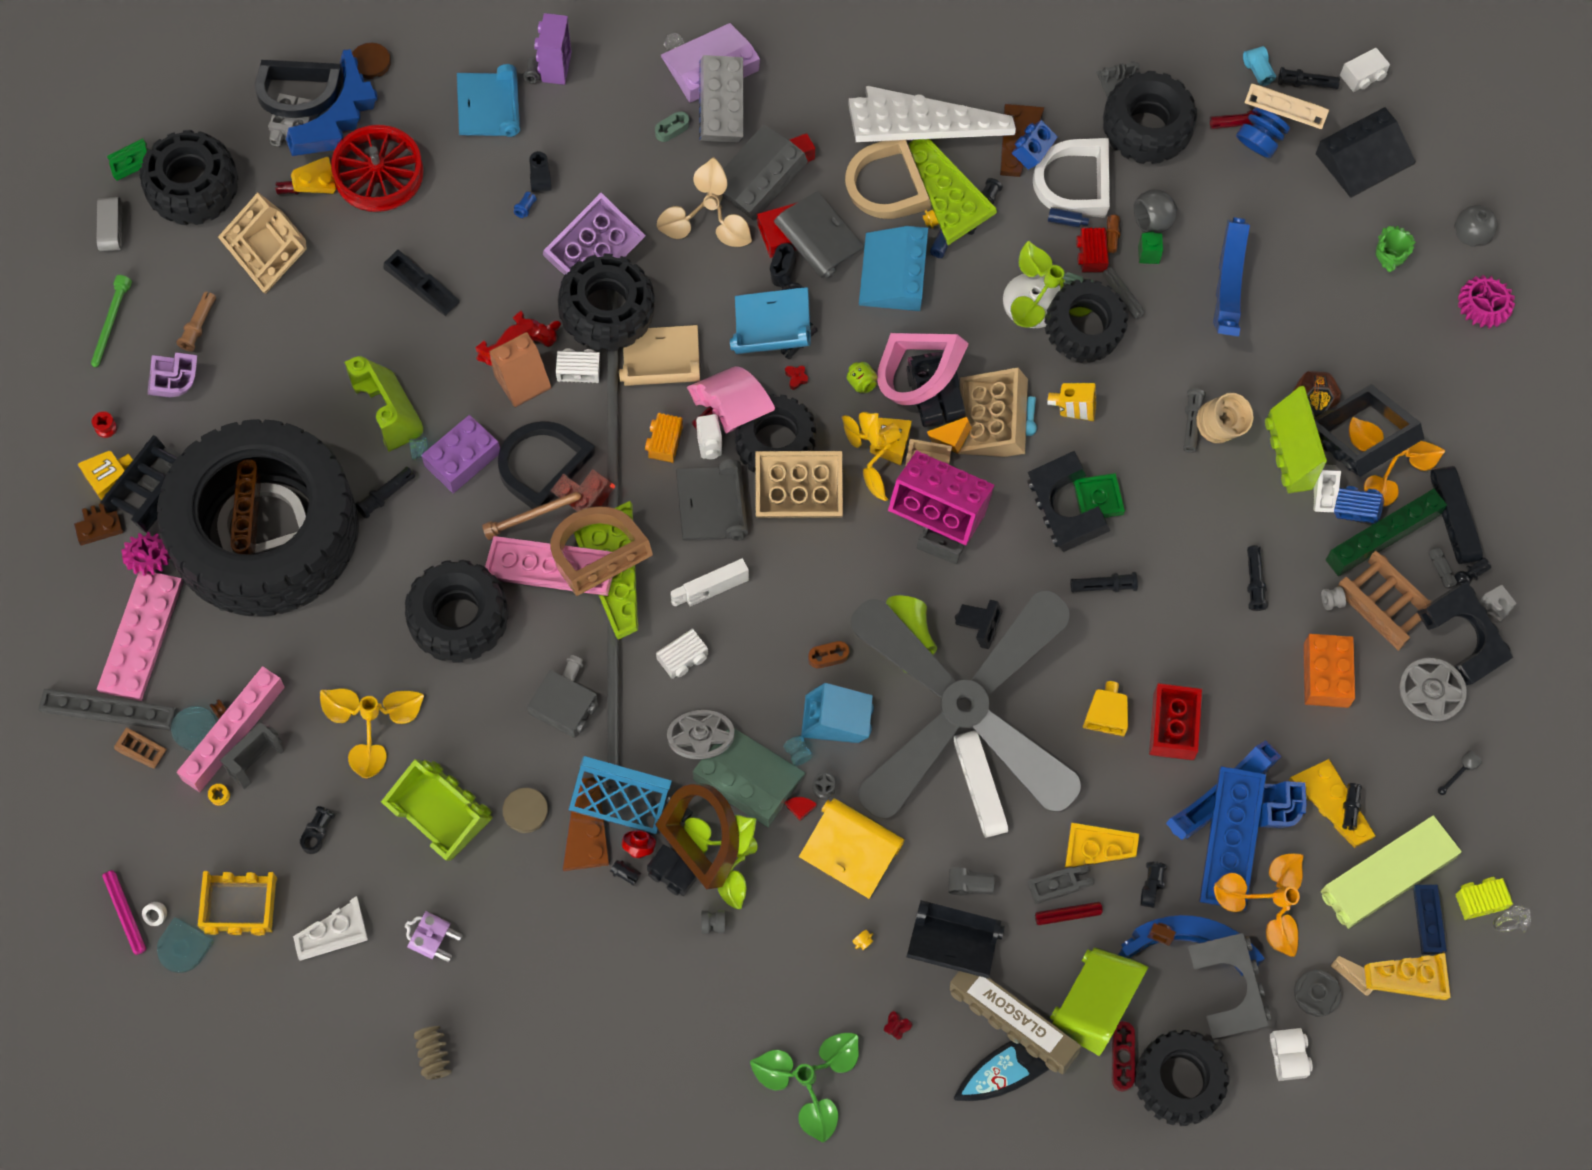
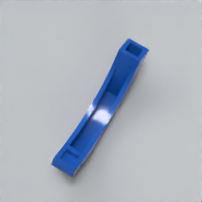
M1265 740L1257 745L1234 769L1265 774L1282 756ZM1217 784L1193 804L1166 822L1173 834L1181 840L1184 838L1188 839L1211 822Z
M1168 916L1147 922L1136 928L1132 933L1134 939L1130 938L1121 945L1122 949L1118 955L1131 958L1145 948L1160 943L1147 937L1154 923H1163L1170 926L1171 930L1176 932L1173 940H1185L1196 943H1203L1240 933L1224 924L1203 917ZM1251 943L1253 950L1248 951L1251 960H1256L1258 966L1265 958ZM1235 967L1241 974V976H1243V973L1237 967Z

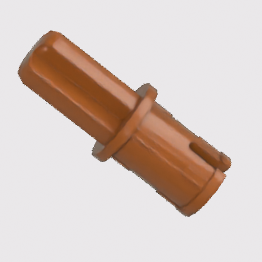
M1117 215L1107 217L1106 238L1108 253L1117 252L1118 238L1121 236L1119 231L1120 217Z

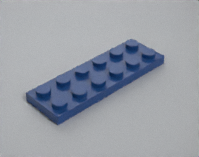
M1222 766L1219 768L1199 898L1200 903L1221 906L1215 897L1214 886L1223 875L1228 873H1236L1242 876L1246 882V894H1248L1266 774ZM1245 898L1246 905H1245V908H1244L1243 910H1246V906H1247V899H1246V898Z

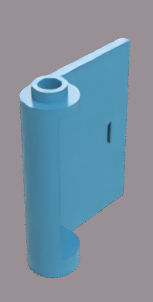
M510 64L501 65L497 68V73H457L459 135L513 137L520 132L517 68Z
M808 287L735 296L736 333L733 334V338H730V348L732 351H735V354L811 345Z

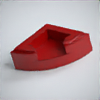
M795 797L785 802V806L799 821L817 807L814 801L805 797Z

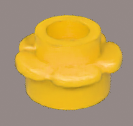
M933 209L930 211L925 210L926 214L923 215L926 227L931 226L934 229V226L939 225Z
M867 929L860 933L852 941L856 945L855 949L860 947L862 950L866 949L873 942L871 939L873 933L870 934Z

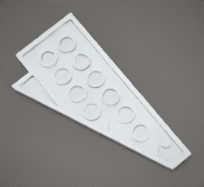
M866 86L867 98H849L848 101L856 142L1015 135L1016 130L1013 117L1010 115L928 99L923 95L914 96Z

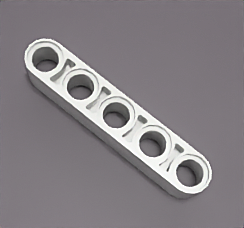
M974 730L954 735L956 751L984 837L988 838L1007 833V821L978 733Z

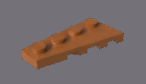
M594 777L582 778L586 789L597 783ZM599 785L588 791L594 803L601 799ZM580 786V788H579V792H578V793H580V792L583 791V789H582L581 786ZM585 793L576 799L575 807L585 809L591 805ZM600 802L596 807L600 814H603L602 802ZM591 807L590 809H588L589 811L595 812V810L593 809V807ZM571 811L563 871L608 866L604 820Z

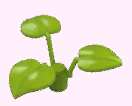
M1027 241L1019 255V268L1028 277L1044 276L1045 286L1034 302L1027 296L1017 297L1012 302L1010 311L1013 321L1018 326L1030 328L1039 325L1044 319L1045 310L1037 304L1048 288H1056L1059 284L1061 290L1065 279H1063L1064 270L1058 265H1052V260L1045 251ZM1076 307L1069 310V314L1076 317H1083L1092 312V310L1084 307Z
M735 815L739 831L738 859L734 862L723 887L718 888V891L728 905L735 909H742V903L746 896V881L739 871L733 870V868L740 862L745 861V856L754 854L757 851V842L753 837L756 818ZM693 817L685 821L684 830L703 853L707 852L708 845H721V841L709 840L711 828L704 820Z

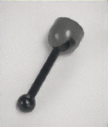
M1468 751L1462 758L1463 767L1444 786L1438 788V793L1445 795L1447 789L1465 770H1475L1482 764L1480 757L1474 752Z

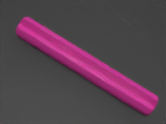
M113 870L105 872L102 877L133 953L139 955L146 951V946L116 873Z

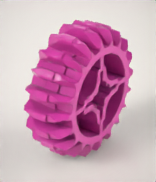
M1483 274L1480 278L1475 276L1462 286L1458 296V307L1462 308L1461 314H1466V320H1472V325L1479 323L1480 328L1486 325L1490 329L1493 325L1498 327L1501 323L1504 324L1511 316L1515 307L1513 302L1515 296L1511 295L1512 289H1506L1507 283H1500V278L1493 280L1491 275L1487 279ZM1479 292L1476 296H1472L1473 293ZM1496 307H1501L1500 310L1493 312V309H1496Z

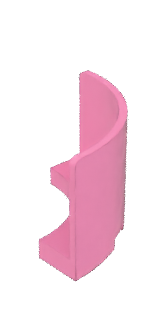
M731 367L687 387L696 406L703 405L713 408L712 413L718 416V421L726 434L734 431L740 425L775 410L774 404L762 385L751 373L741 367Z

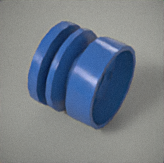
M1254 107L1252 110L1254 115L1250 114L1248 116V120L1253 126L1243 124L1236 137L1257 154L1271 158L1278 148L1273 138L1283 141L1285 137L1282 133L1288 134L1290 127L1277 114Z

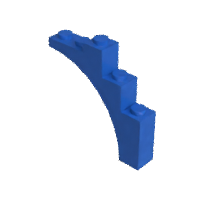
M351 49L343 50L340 64L343 72V90L337 101L318 118L305 124L288 128L286 141L292 156L335 150L343 139L342 131L355 130L357 128L358 121H360L359 111L373 110L375 101H377V92L372 88L371 82H364L363 75L359 74L357 69L358 62L356 57H353Z

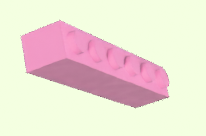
M261 667L178 769L177 774L183 782L198 792L204 789L222 766L220 760L249 733L285 688L280 677L265 667Z

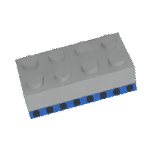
M703 55L699 61V141L739 143L743 138V57Z

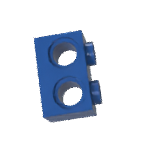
M1042 120L1036 124L1031 123L1025 128V135L1016 141V148L1012 152L1028 170L1041 162L1058 137Z

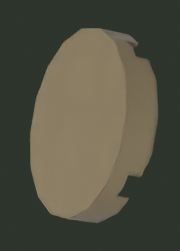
M519 788L511 792L505 799L502 807L503 817L507 825L520 833H530L539 829L548 816V805L544 796L531 788Z

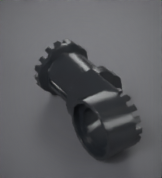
M316 807L315 810L317 812L311 823L307 824L301 835L300 845L307 854L319 852L322 847V839L326 834L325 829L330 820L335 817V814L330 810L327 811V808L325 810V807ZM308 838H316L317 844L314 847L308 848L305 846V841Z
M1152 861L1146 863L1148 877L1142 888L1140 905L1154 908L1156 902L1154 895L1157 894V890L1165 888L1163 877L1167 865L1162 862L1159 864L1156 862L1155 864Z

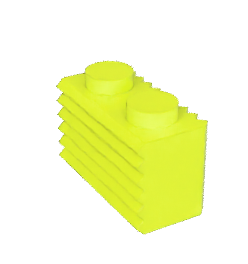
M1490 877L1482 880V884L1474 885V882L1462 885L1461 889L1455 894L1465 920L1503 911L1513 905L1503 878L1496 880L1495 877Z

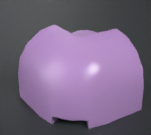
M175 353L174 358L152 355L148 395L171 398L187 393L192 387L195 378L197 355Z

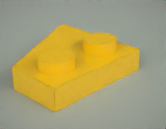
M324 157L296 168L291 173L294 192L334 194L336 190L329 157Z

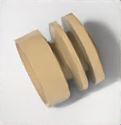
M1226 393L1203 404L1198 410L1196 417L1197 427L1201 435L1212 443H1224L1247 433L1254 419L1250 403L1237 393Z

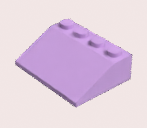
M731 23L661 54L663 61L689 103L699 99V61L703 55L743 57V78L759 71V56L750 42Z
M600 193L544 249L543 256L565 275L570 272V268L579 261L584 262L588 256L596 254L597 257H602L606 253L613 254V257L620 258V256L626 257L646 235Z

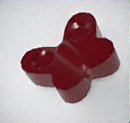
M892 1011L888 1016V1024L884 1026V1031L900 1040L903 1033L911 1029L912 1022L907 1018L901 1020L900 1015Z

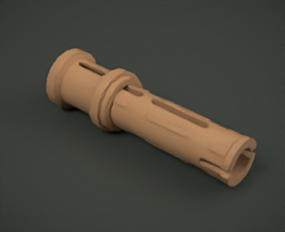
M207 291L203 293L190 323L184 325V332L176 342L181 349L189 352L194 351V344L197 338L202 335L201 328L216 300L214 294L209 293L208 295Z

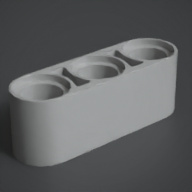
M120 197L97 199V246L99 251L122 249V202Z

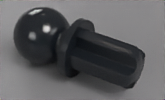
M1482 558L1472 566H1466L1468 571L1457 572L1454 575L1457 581L1456 586L1466 582L1469 585L1472 578L1477 581L1480 575L1491 569L1490 562L1486 558Z

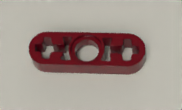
M1121 1021L1112 1035V1085L1116 1090L1125 1092L1133 1086L1135 1081V1030L1129 1022ZM1122 1027L1125 1028V1032H1129L1125 1037V1044H1130V1046H1117V1043L1121 1044L1122 1035L1118 1034ZM1120 1050L1127 1051L1130 1055V1060L1126 1063L1120 1062L1117 1058V1052ZM1130 1067V1070H1125V1078L1129 1079V1081L1123 1086L1121 1081H1117V1078H1120L1122 1068Z

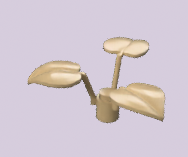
M712 157L700 166L694 174V184L697 189L704 193L708 192L704 201L688 216H686L685 210L682 207L672 206L663 211L657 220L659 231L671 238L682 239L691 231V223L688 220L703 207L709 210L717 209L721 225L717 227L716 235L722 243L732 247H741L752 242L749 225L743 217L737 214H730L724 220L722 219V206L720 203L728 183L726 174L715 157Z

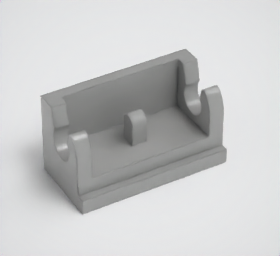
M1503 585L1484 594L1479 601L1486 608L1487 615H1492L1498 623L1504 621L1517 604Z

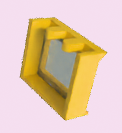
M203 871L198 927L205 934L217 935L219 931H228L230 935H242V932H251L252 935L259 936L265 935V932H272L275 889L278 878L273 872H268V876H257L256 873L252 872L246 873V876H234L231 872H223V876H213L208 871Z

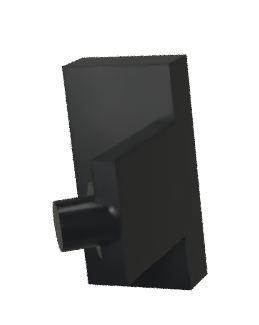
M989 600L987 609L962 604L959 613L955 615V624L978 629L976 639L980 647L989 649L1003 611L999 602L995 600Z

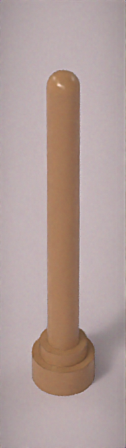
M574 492L499 523L487 522L482 525L484 534L488 540H492L493 536L498 537L502 530L580 500L581 494Z

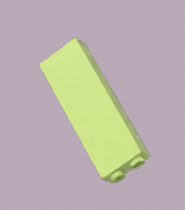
M1433 815L1325 885L1321 890L1322 898L1328 906H1332L1339 922L1350 929L1456 859L1462 851Z

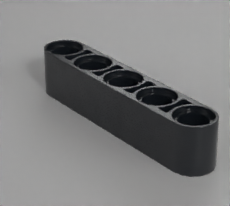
M1455 466L1432 469L1430 477L1433 489L1436 490L1447 504L1442 512V517L1458 564L1478 562L1483 558V550Z

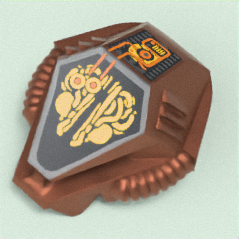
M1307 371L1293 389L1295 391L1300 386L1305 387L1314 418L1339 404L1341 399L1339 387L1335 379L1328 372Z

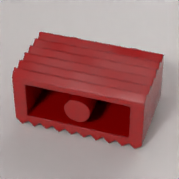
M1081 228L1080 235L1076 236V248H1080L1077 263L1081 265V272H1103L1108 268L1109 264L1106 228Z

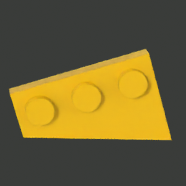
M1071 823L1064 869L1135 858L1139 834Z

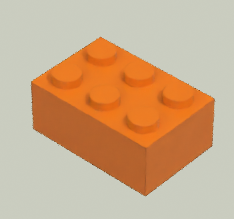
M1322 634L1308 635L1304 642L1305 705L1350 707L1355 699L1353 637Z

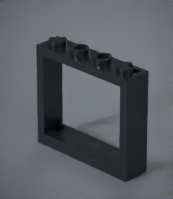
M1372 384L1314 418L1323 449L1326 452L1332 453L1338 462L1341 461L1349 471L1352 470L1359 477L1425 439L1421 422ZM1372 406L1400 430L1357 455L1331 434L1329 430Z

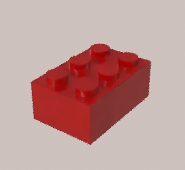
M1157 684L1153 693L1149 755L1194 761L1199 748L1202 689Z

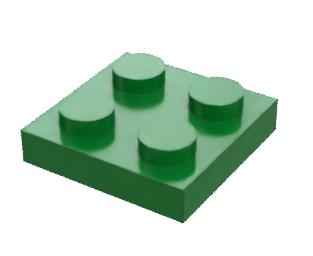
M1116 473L1080 478L1073 482L1080 514L1099 506L1105 518L1124 515L1125 510Z

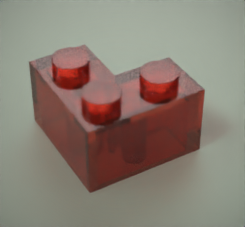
M592 469L581 485L563 474L551 492L559 498L579 492L581 494L580 500L568 504L578 512L587 508L601 507L616 485Z

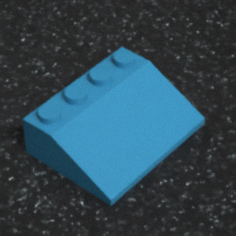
M904 226L866 233L859 297L860 306L920 311L928 228Z

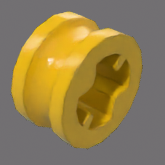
M214 784L208 790V798L214 805L221 806L230 799V792L225 785ZM217 790L218 792H220V790H223V798L220 799L218 797V800H215L216 796L214 795V793Z

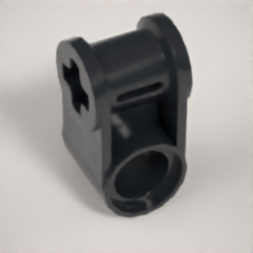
M540 151L532 153L529 158L531 192L552 190L547 155Z

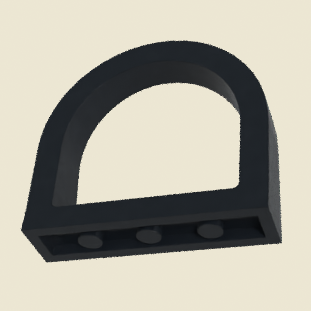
M261 60L255 82L258 102L264 110L280 117L302 118L319 114L330 108L338 98L343 82L341 64ZM273 79L328 82L326 89L319 97L303 104H283L267 95L271 80Z
M540 421L526 424L512 432L502 444L498 455L499 475L504 486L514 496L531 509L549 503L595 455V446L559 423ZM548 435L561 440L576 451L577 454L539 493H535L511 474L508 460L513 449L521 441L532 436Z

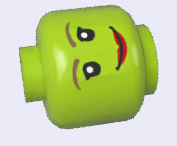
M855 362L849 367L846 378L856 392L868 393L876 387L878 376L867 362Z

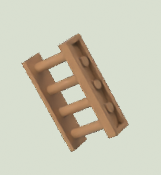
M1375 551L1368 561L1371 565L1354 581H1350L1345 577L1338 586L1343 588L1346 601L1399 651L1410 638L1407 632L1418 624L1421 618L1418 613H1415L1402 626H1398L1391 620V617L1409 601L1418 610L1432 601L1428 600L1404 578L1384 555H1380ZM1378 571L1387 581L1370 596H1366L1359 587ZM1394 586L1403 596L1386 611H1382L1375 602Z

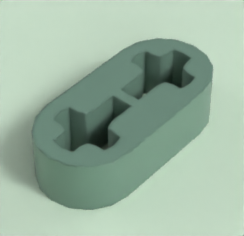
M676 112L660 121L655 126V137L661 142H667L683 133L689 127V116L685 112Z

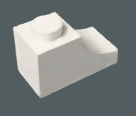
M1325 465L1314 486L1313 510L1315 512H1334L1341 470L1336 465Z

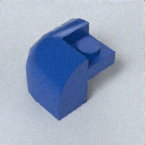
M1285 781L1278 784H1265L1258 827L1286 828L1298 823L1302 815L1306 813L1305 782Z

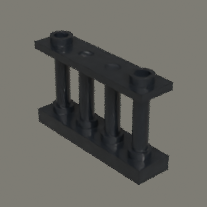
M155 435L149 439L100 501L110 513L120 508L133 516L131 520L145 533L148 532L157 520L158 499L166 475L150 466L158 457L170 464H173L177 457L164 451L165 446ZM144 474L160 482L152 492L137 484ZM131 491L146 498L139 509L124 501Z

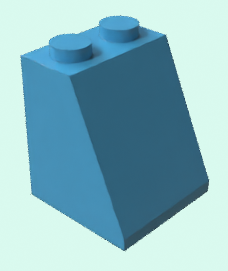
M828 683L820 685L805 695L801 737L860 743L869 738L872 731L870 719L874 709L872 704L873 695Z

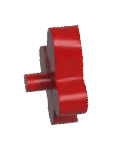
M801 365L798 368L787 366L785 368V374L791 378L790 389L795 390L801 384L808 383V376L804 374V366Z

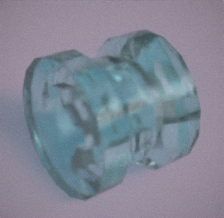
M422 437L421 440L409 439L412 460H417L418 457H422V454L429 449L427 437Z

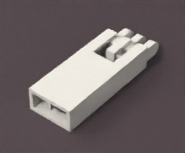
M743 558L672 590V605L678 606L687 602L691 607L749 581V570Z

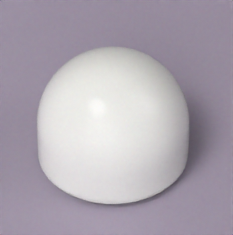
M160 902L149 903L142 911L143 920L150 926L160 925L167 917L165 905ZM151 909L156 910L158 912V920H152L150 918L149 914Z

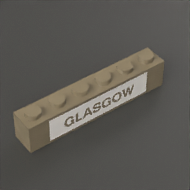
M959 971L951 980L950 991L956 1000L960 1002L963 1000L976 1015L980 1016L982 1014L988 1019L991 1026L997 1030L1002 1029L1014 1043H1021L1026 1047L1027 1052L1031 1056L1041 1058L1053 1072L1058 1071L1063 1075L1080 1054V1044L990 978Z

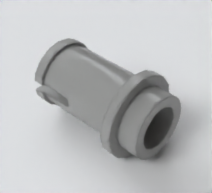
M574 655L567 658V665L562 676L574 682L579 669L583 667V660Z

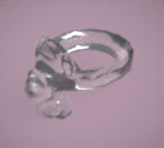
M1515 905L1512 910H1505L1503 915L1497 917L1493 921V927L1500 932H1509L1520 927L1523 932H1526L1531 923L1532 913L1522 905ZM1506 921H1517V923L1511 927H1500V925Z

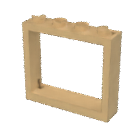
M1254 83L1251 84L1245 100L1246 104L1319 129L1323 128L1329 112L1328 108ZM1253 95L1258 96L1256 102L1251 101ZM1316 116L1321 118L1319 124L1314 122Z

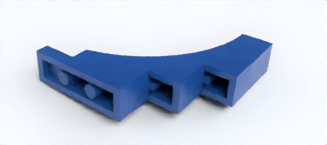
M1233 217V220H1227L1219 262L1220 275L1216 290L1217 303L1213 324L1219 334L1239 336L1241 329L1239 326L1241 284L1250 224L1245 222L1246 219L1240 217Z

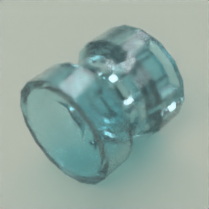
M802 735L791 738L783 745L785 751L790 753V760L794 766L802 765L813 757V753L806 747V741Z

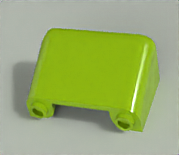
M361 356L344 362L351 385L356 394L360 393V391L366 392L370 398L381 394L386 403V406L377 411L376 419L381 428L384 438L383 442L388 452L422 435V422L392 370Z
M1094 947L1092 951L1087 949L1081 960L1085 965L1061 1008L1056 1006L1050 1019L1054 1020L1052 1024L1082 1047L1100 1056L1142 981L1148 966Z

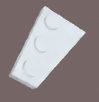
M357 896L351 899L350 903L343 908H337L332 911V915L321 922H315L293 936L297 956L300 961L368 940Z

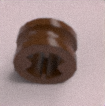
M218 699L216 704L211 703L209 706L217 718L220 719L226 712V708Z

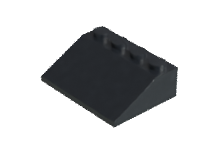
M1386 107L1322 139L1316 151L1317 157L1350 198L1414 165L1416 162L1398 122Z

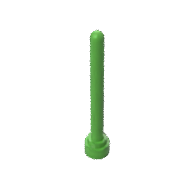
M117 275L115 277L113 285L116 291L91 361L93 367L100 365L123 294L130 290L132 280L126 276Z

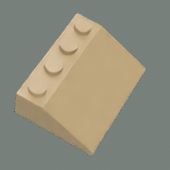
M1019 368L960 378L959 390L966 417L972 428L958 454L999 457L1025 454L1028 379Z
M756 451V518H842V451Z

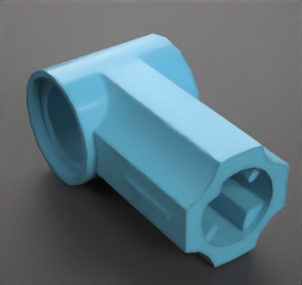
M1261 46L1244 51V64L1248 69H1252L1259 85L1267 86L1273 82L1276 75L1268 62L1267 49Z

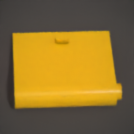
M835 798L832 801L827 800L822 808L824 814L799 857L870 899L892 859L899 853L905 839Z

